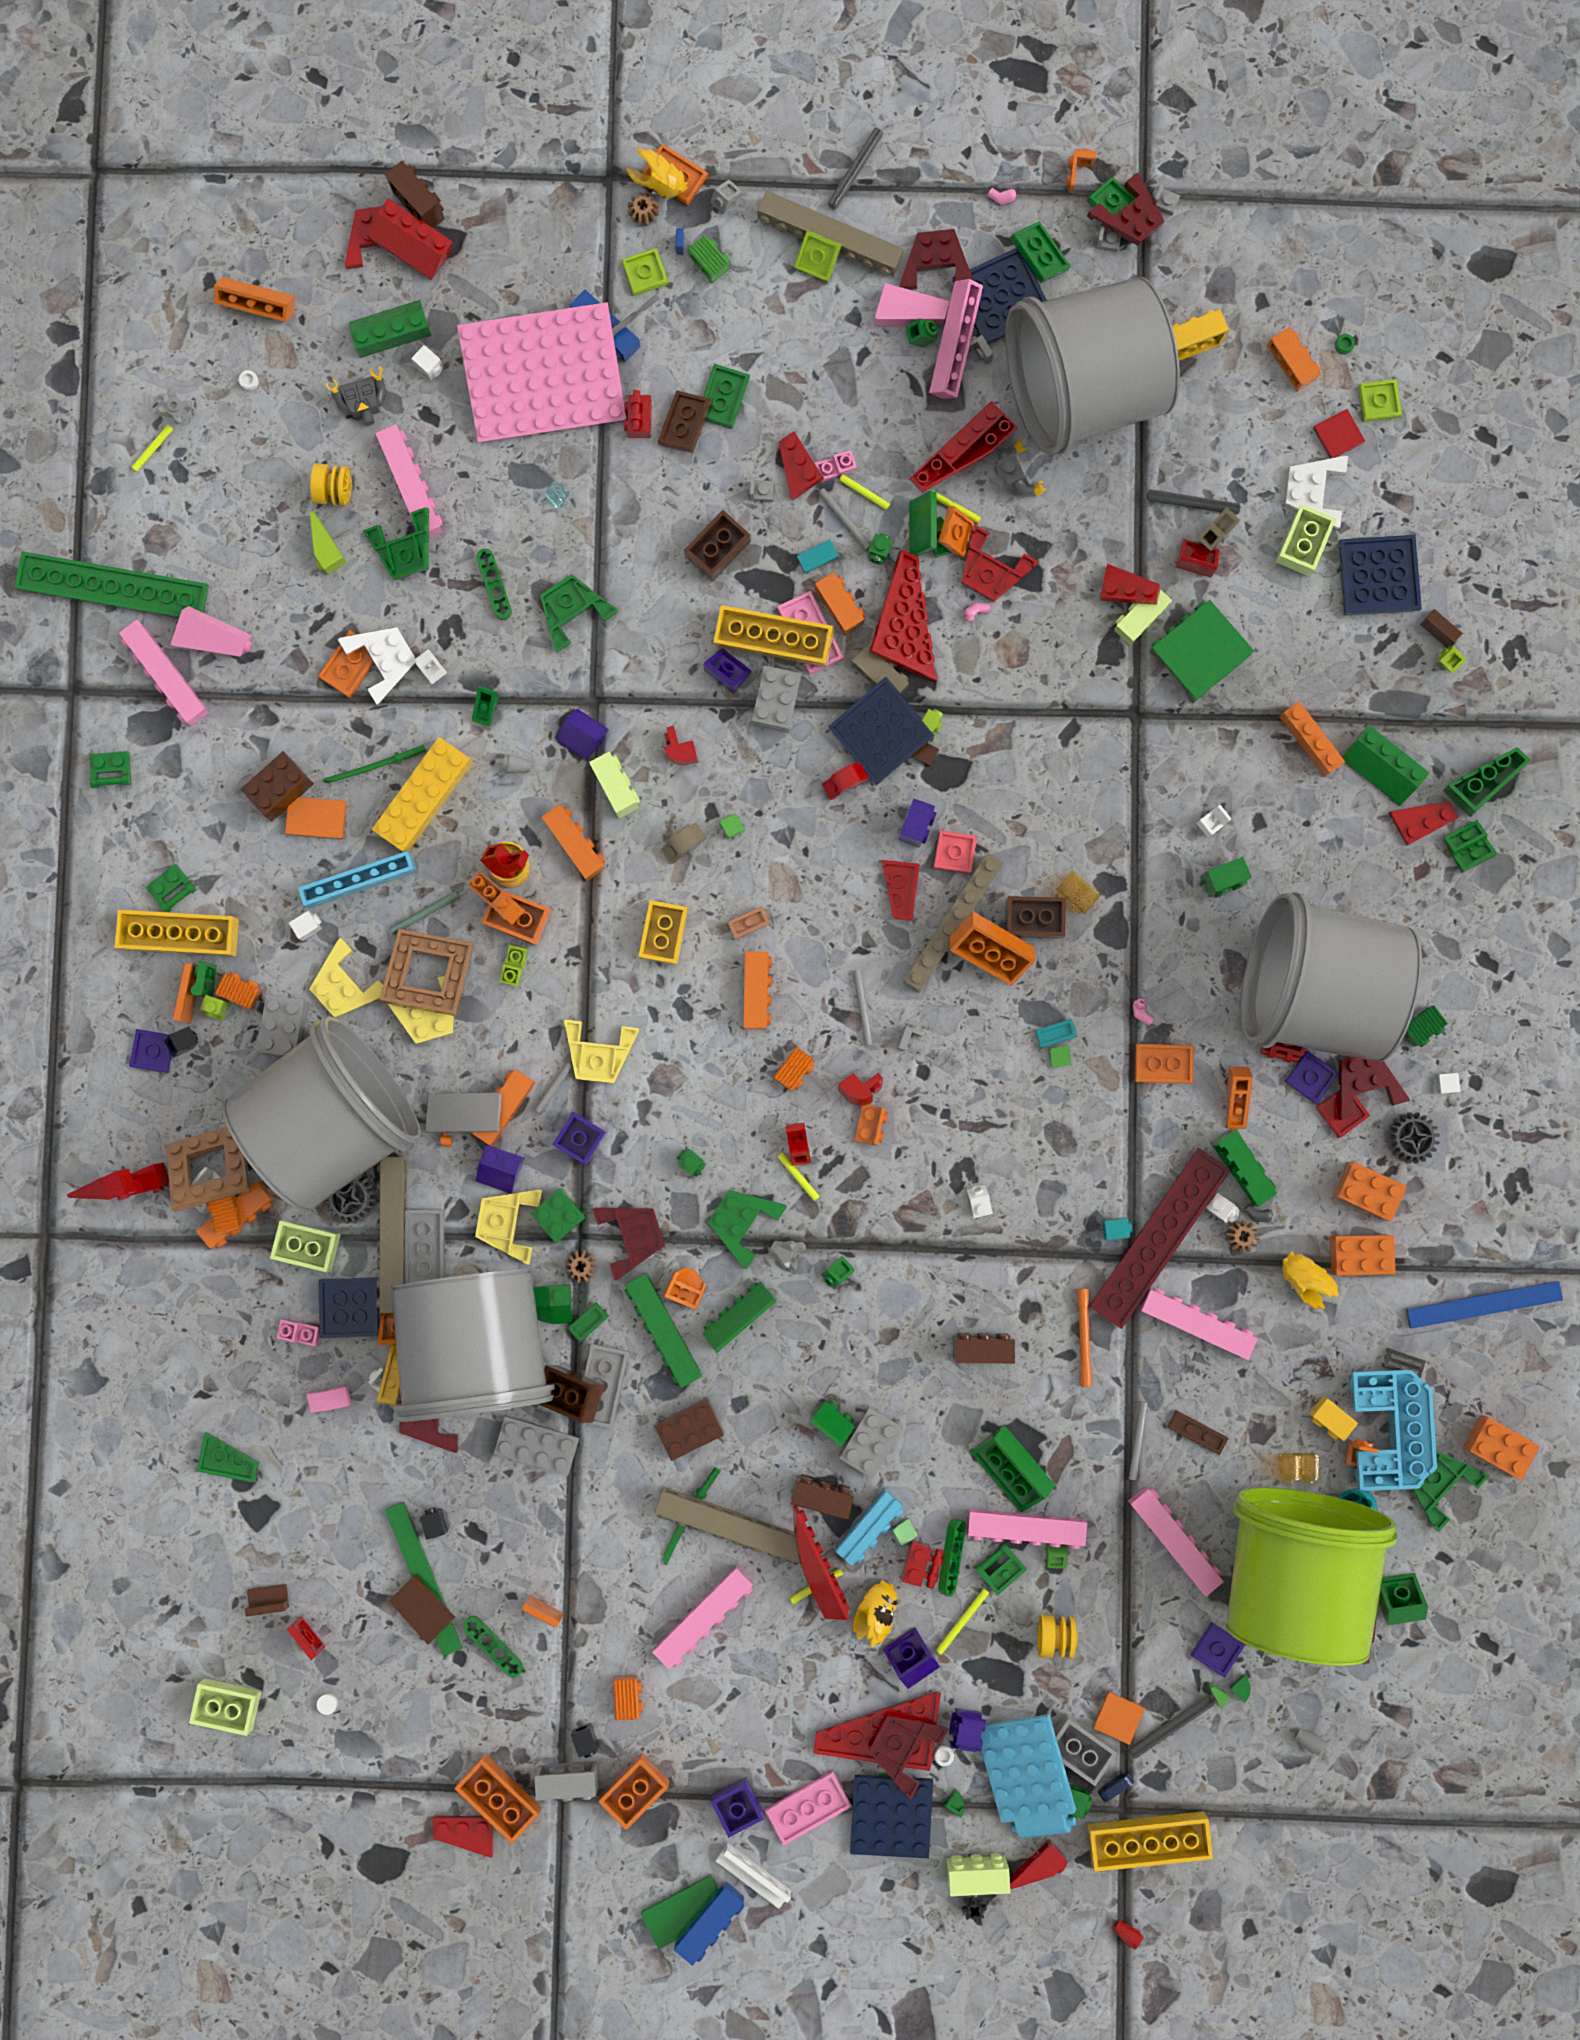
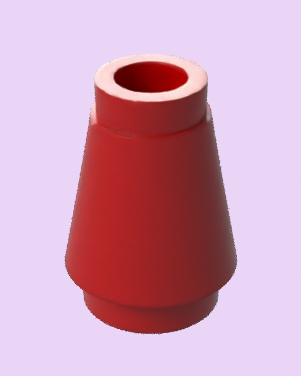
M1118 1920L1113 1927L1116 1934L1129 1948L1132 1947L1136 1950L1143 1940L1144 1936L1140 1934L1141 1931L1121 1920Z

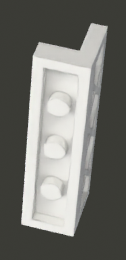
M727 1842L717 1856L716 1862L780 1909L784 1902L788 1903L791 1899V1890Z

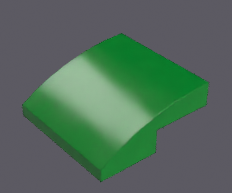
M1478 820L1443 838L1451 856L1462 873L1495 857L1497 854L1487 839L1488 834Z

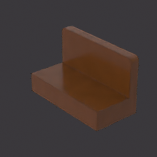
M1435 609L1420 624L1447 648L1449 646L1452 647L1463 634Z
M286 1584L247 1590L249 1606L245 1608L246 1617L282 1612L289 1608Z

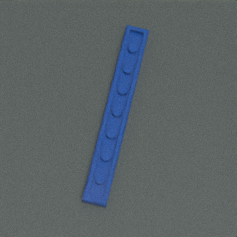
M1553 1281L1406 1309L1409 1327L1413 1329L1563 1301L1560 1282Z

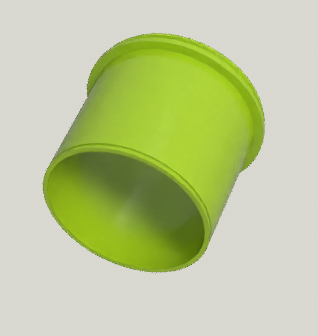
M1273 1487L1248 1488L1240 1491L1232 1508L1233 1513L1239 1518L1226 1623L1227 1631L1234 1638L1248 1646L1291 1660L1332 1666H1348L1366 1662L1370 1657L1387 1548L1397 1543L1398 1535L1395 1522L1389 1516L1373 1508L1329 1495Z

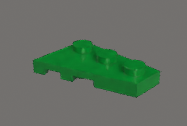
M208 1432L204 1433L196 1472L252 1483L256 1482L259 1467L257 1460Z

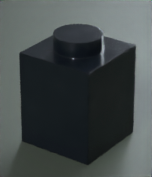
M189 1026L168 1035L164 1041L173 1058L194 1049L199 1043L196 1033Z
M436 1507L424 1510L425 1514L420 1516L426 1540L445 1535L448 1529L442 1509L436 1510Z
M589 1723L572 1730L571 1737L578 1757L584 1756L588 1758L595 1755L599 1744L592 1724Z

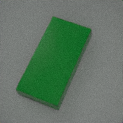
M596 1302L567 1329L581 1342L603 1323L609 1315Z

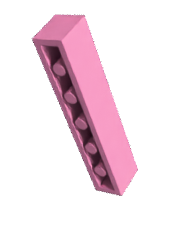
M971 279L955 281L929 391L930 394L941 399L958 397L983 285Z
M397 425L377 432L376 436L409 513L424 507L429 508V538L443 533L441 526L444 524L440 515H436L433 510L436 508L433 498H428L427 496L428 486L425 480L421 481L419 477L422 472L418 463L414 464L412 458L415 456L411 447H406L404 441H407V437L403 429L399 430Z
M138 619L119 632L123 638L121 640L123 645L127 649L131 648L134 652L132 657L138 664H143L145 667L144 673L149 679L153 678L156 684L154 686L161 694L164 693L167 696L166 702L172 709L176 708L179 712L177 717L183 724L188 723L190 726H193L210 713Z
M1156 1287L1153 1290L1149 1289L1144 1296L1138 1310L1249 1360L1258 1340L1253 1337V1332L1244 1328L1242 1331L1235 1329L1236 1324L1227 1320L1222 1323L1217 1320L1218 1316L1207 1312L1205 1315L1199 1312L1201 1308L1195 1305H1183V1300L1173 1295L1170 1299L1164 1296V1291Z
M1145 1486L1128 1502L1197 1588L1207 1597L1224 1582L1220 1578L1223 1574L1215 1565L1211 1567L1207 1562L1210 1558L1203 1550L1198 1551L1195 1547L1198 1543L1191 1535L1186 1536L1183 1532L1185 1527L1178 1519L1173 1520L1170 1516L1172 1511L1168 1506L1160 1504L1158 1501L1160 1496L1153 1488L1149 1490Z
M968 1509L967 1534L974 1540H983V1537H987L995 1542L1009 1539L1011 1543L1021 1544L1022 1541H1029L1031 1545H1041V1542L1049 1543V1546L1061 1547V1544H1064L1072 1549H1080V1546H1086L1087 1522L1085 1519Z
M736 1565L653 1648L652 1653L668 1669L672 1666H678L683 1660L682 1656L686 1652H692L697 1646L696 1642L700 1638H706L711 1632L710 1628L714 1624H720L725 1618L724 1614L728 1610L732 1611L739 1604L738 1600L742 1596L746 1597L753 1590V1581Z

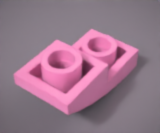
M851 450L835 454L830 459L815 462V465L824 477L819 483L857 469Z
M280 1319L276 1338L316 1347L320 1339L319 1326Z
M348 1386L332 1387L328 1390L313 1391L306 1394L311 1413L352 1405Z

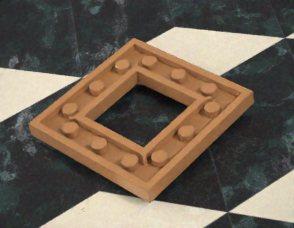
M398 929L379 999L380 1002L456 1016L474 944ZM413 953L449 959L441 992L405 986Z
M228 1127L166 1145L171 1209L174 1212L250 1190L247 1160L235 1143ZM224 1149L227 1176L191 1186L189 1159Z

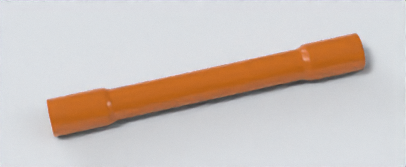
M1082 1288L1077 1289L1081 1361L1080 1386L1092 1387L1088 1311L1089 1289Z

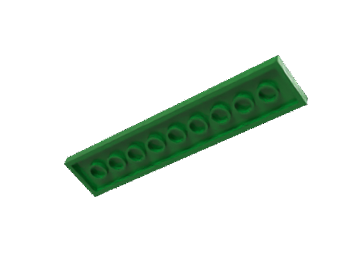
M22 551L14 588L26 592L179 618L181 611L188 606L204 613L209 585Z

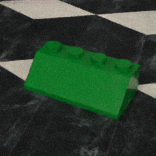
M420 300L349 322L350 333L360 358L432 336Z
M1370 725L1360 733L1342 756L1347 765L1399 806L1409 798L1430 773Z
M762 1281L759 1284L757 1282L753 1283L748 1288L749 1293L743 1297L741 1294L733 1301L735 1305L732 1308L728 1309L726 1307L718 1314L720 1318L717 1321L711 1320L703 1327L705 1331L702 1334L716 1353L777 1301L776 1297Z
M1005 1425L993 1432L971 1451L974 1458L1020 1512L1046 1499L1056 1486Z

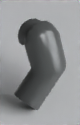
M1248 1204L1243 1209L1255 1222H1269L1273 1217V1212L1270 1209L1257 1211L1251 1204Z

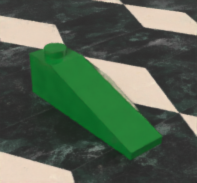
M571 1284L533 1286L538 1320L551 1324L573 1323Z

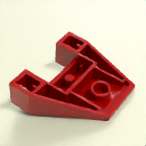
M164 1162L152 1164L133 1173H130L129 1169L119 1170L72 1191L67 1196L68 1198L102 1200L117 1198L118 1201L130 1198V1195L150 1191L156 1194L164 1191V1187L169 1185V1176Z

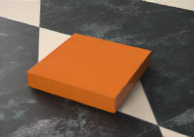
M948 506L938 542L956 556L964 557L974 521L956 507Z
M529 1595L522 1607V1611L554 1628H557L564 1614Z
M1108 1691L1094 1722L1093 1729L1130 1745L1145 1707Z

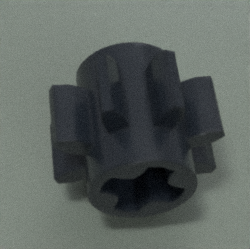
M971 1895L969 1899L964 1898L966 1906L961 1908L962 1912H967L965 1915L966 1920L971 1918L976 1923L980 1917L984 1919L982 1911L987 1910L985 1904H982V1897L977 1899L974 1895Z

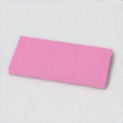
M811 591L777 606L780 616L827 625ZM834 637L827 667L844 659ZM804 663L809 675L826 668Z
M831 1770L768 1806L764 1811L784 1846L851 1808L852 1804L834 1771Z

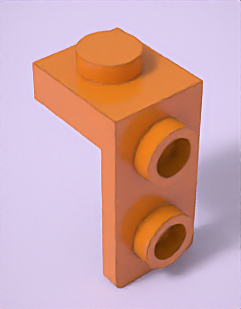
M1074 149L1073 156H1069L1068 168H1071V172L1067 174L1066 186H1069L1068 193L1072 194L1074 189L1076 166L1094 167L1097 151Z
M1363 1439L1349 1440L1345 1464L1357 1467L1356 1450L1378 1453V1449L1373 1447V1443Z

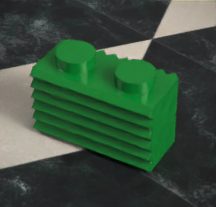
M1432 1005L1411 1019L1404 1036L1411 1046L1423 1047L1430 1042L1429 1038L1433 1034L1437 1036L1446 1030L1444 1027L1448 1022L1436 1006Z

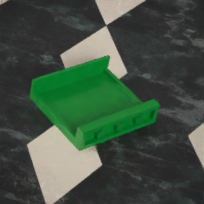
M1211 600L1206 603L1203 601L1194 608L1195 612L1192 615L1186 614L1180 620L1181 624L1175 627L1173 625L1165 632L1167 636L1163 639L1160 637L1151 644L1152 648L1149 651L1150 654L1153 652L1187 690L1192 703L1196 702L1254 652L1252 647Z

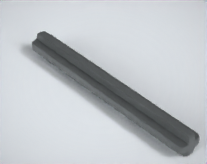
M874 128L828 201V205L831 208H838L883 136L881 129Z
M1152 489L1147 494L1148 501L1222 512L1228 507L1236 515L1239 514L1241 508L1239 503Z
M1205 1696L1130 1747L1129 1752L1134 1759L1138 1758L1213 1707V1701L1209 1696Z

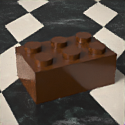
M401 161L385 174L392 193L411 214L432 228H435L445 219L442 212L444 208L440 204V198L435 192L431 193L428 190L429 187L422 178L420 180L417 178L416 172L410 164L407 166Z
M722 510L684 549V555L713 582L751 542V535Z
M282 751L240 790L268 820L273 822L314 783L291 757Z
M1008 896L1006 898L1005 930L1016 937L1062 939L1065 937L1066 898Z
M958 1333V1336H953V1360L955 1363L1015 1364V1339L1010 1337L1008 1333H996V1336H990L989 1333H977V1336H971L969 1333Z
M545 1365L546 1384L555 1385V1389L551 1390V1394L554 1397L552 1401L540 1403L539 1405L579 1423H593L605 1385L559 1365Z
M708 1397L654 1425L671 1461L725 1434Z
M806 1474L796 1476L791 1495V1505H797L798 1507L848 1520L854 1499L853 1490H850V1486L839 1484V1486L831 1485V1481L825 1479L816 1481L812 1479V1476Z

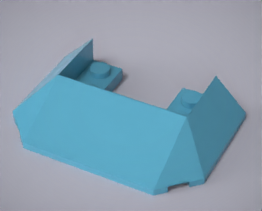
M1412 1370L1352 1372L1348 1390H1351L1353 1395V1411L1388 1410L1390 1449H1378V1453L1356 1450L1357 1468H1353L1358 1488L1364 1491L1419 1489L1430 1473L1432 1474L1437 1469L1432 1388Z

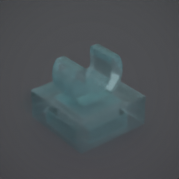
M554 481L550 483L545 496L558 509L563 505L565 499L568 498L570 491L565 492L562 489L564 484H558Z

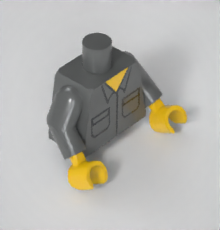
M379 366V374H376L372 367L370 370L372 377L340 385L339 389H337V381L332 378L335 382L334 387H329L326 381V387L332 390V396L337 406L347 415H353L355 419L362 418L365 426L374 424L373 414L380 412V406L383 405L386 396L384 379L381 378L383 373L381 366Z
M1023 439L1000 450L998 453L1000 460L997 461V464L1013 495L1035 494L1040 496L1047 490L1041 487L1044 484L1043 481H1039L1034 486L1030 485L1015 455L1027 450V447L1024 448L1021 444L1024 441Z

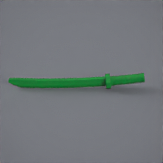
M423 744L402 753L395 752V756L324 778L323 781L325 783L338 781L396 761L398 764H401L407 758L426 752Z
M714 1467L703 1485L696 1489L695 1498L701 1500L706 1498V1492L721 1472L719 1468ZM677 1526L664 1552V1565L668 1564L686 1527Z

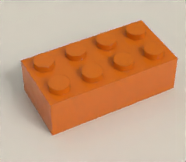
M973 911L949 936L950 951L1011 986L1035 962V951L1032 945Z
M486 1753L467 1771L454 1788L511 1844L535 1820L542 1808Z

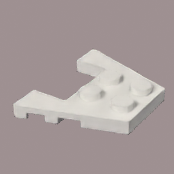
M1348 456L1290 466L1288 469L1284 505L1296 511L1302 504L1336 518L1333 528L1338 530L1341 525L1342 511L1323 509L1326 473L1345 475Z
M397 627L338 639L346 655L365 646L385 679L368 689L376 705L383 700L415 664L414 660L416 658Z

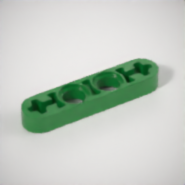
M481 549L476 557L494 613L500 620H507L511 617L512 609L495 557L491 550ZM484 554L490 556L488 558L490 566L488 567L486 566L485 561L481 560ZM489 571L496 572L497 576L494 580L486 578ZM499 588L502 590V595L499 598L492 596L494 589ZM499 602H502L504 608L508 609L505 611V615L499 612L501 611Z
M955 1518L951 1519L948 1523L943 1563L938 1583L939 1593L949 1597L955 1593L957 1588L966 1531L965 1522Z
M468 1617L463 1625L465 1633L507 1676L511 1678L518 1677L523 1670L522 1661L479 1617ZM469 1621L471 1623L475 1621L477 1623L476 1628L479 1631L481 1628L484 1629L478 1637L475 1636L478 1633L475 1628L469 1629ZM485 1634L492 1638V1642L489 1645H485L481 1641V1637ZM503 1649L506 1654L503 1659L497 1658L495 1650ZM509 1656L511 1657L509 1662L512 1665L517 1664L518 1671L514 1670L511 1672V1665L508 1662L506 1663V1665L503 1664Z

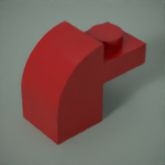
M674 726L666 727L668 732L664 734L666 744L671 745L663 747L667 758L677 765L698 763L693 740L678 744Z
M858 762L832 774L831 778L822 783V786L829 799L834 800L847 790L856 788L868 780L869 777L861 763Z
M502 843L488 846L480 861L493 874L502 878H513L516 871H520L525 867L529 854L526 850L510 853Z
M852 1073L839 1083L838 1091L849 1103L856 1106H865L872 1103L873 1094L881 1090L883 1077L877 1073L863 1084Z
M794 1123L785 1126L792 1166L811 1163L805 1123Z

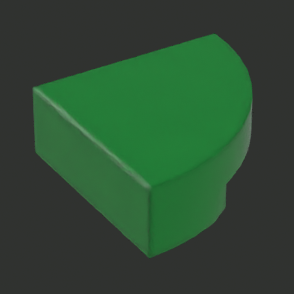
M1243 1674L1230 1688L1245 1703L1249 1698L1251 1687L1248 1678Z
M955 1788L944 1806L961 1818L964 1812V1802L960 1792Z

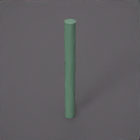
M454 891L390 928L392 934H396L398 929H405L458 899L460 895L457 891Z

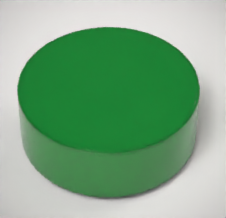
M1349 334L1340 335L1335 342L1336 351L1342 355L1349 354L1355 346V340Z

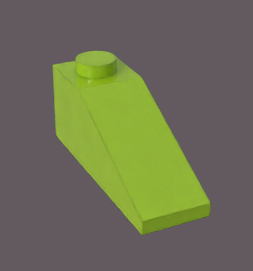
M311 511L313 550L317 558L315 563L320 571L325 570L329 575L347 562L315 512Z

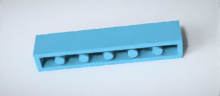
M406 851L298 887L303 905L307 908H312L417 873L412 854Z

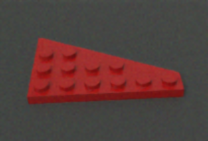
M901 550L897 556L869 653L934 682L937 679V675H935L933 665L935 659L932 653L931 634L928 633L927 627L928 615L926 613L925 596L920 583L922 577L919 571V558L905 550Z
M935 1691L816 1731L813 1754L878 1763L868 1750L886 1716L891 1715L937 1725L941 1692ZM922 1735L905 1767L930 1771L934 1742Z

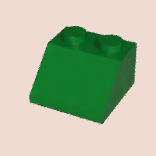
M824 1400L810 1416V1422L841 1447L855 1428V1424L852 1423L854 1419L846 1412L844 1415L839 1412V1406L832 1400L829 1402Z
M1415 1573L1382 1578L1379 1600L1387 1626L1426 1620L1428 1605Z

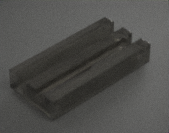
M1387 1348V1354L1384 1356L1385 1360L1384 1363L1382 1362V1367L1391 1370H1403L1389 1365V1361L1418 1370L1417 1375L1421 1378L1426 1363L1425 1360ZM1395 1354L1419 1362L1420 1366L1392 1358L1391 1355Z

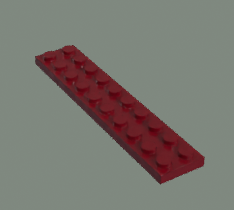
M1197 1148L1089 1307L1122 1329L1231 1170L1200 1148Z

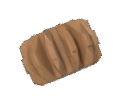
M638 192V197L632 196V202H628V215L632 216L633 223L638 221V225L641 226L645 222L648 226L649 220L655 222V216L659 215V204L655 202V197H649L647 192L644 196H641L640 192Z
M1242 1220L1241 1224L1235 1221V1227L1228 1226L1232 1232L1225 1234L1231 1237V1239L1227 1240V1244L1233 1243L1231 1249L1236 1250L1238 1248L1240 1253H1243L1244 1248L1247 1252H1250V1245L1253 1247L1257 1246L1253 1240H1259L1258 1236H1254L1258 1229H1252L1254 1224L1251 1222L1247 1224L1246 1220ZM1241 1233H1246L1244 1240L1239 1239Z
M577 1250L575 1251L576 1258L573 1255H569L568 1258L572 1262H565L566 1266H571L570 1269L566 1270V1273L573 1272L570 1279L572 1280L577 1276V1283L581 1282L582 1276L584 1281L588 1282L587 1274L591 1278L595 1277L591 1270L597 1271L598 1267L592 1266V1264L598 1261L597 1259L590 1260L593 1257L592 1253L586 1257V1250H583L580 1256ZM579 1261H582V1264H586L583 1272L577 1268Z

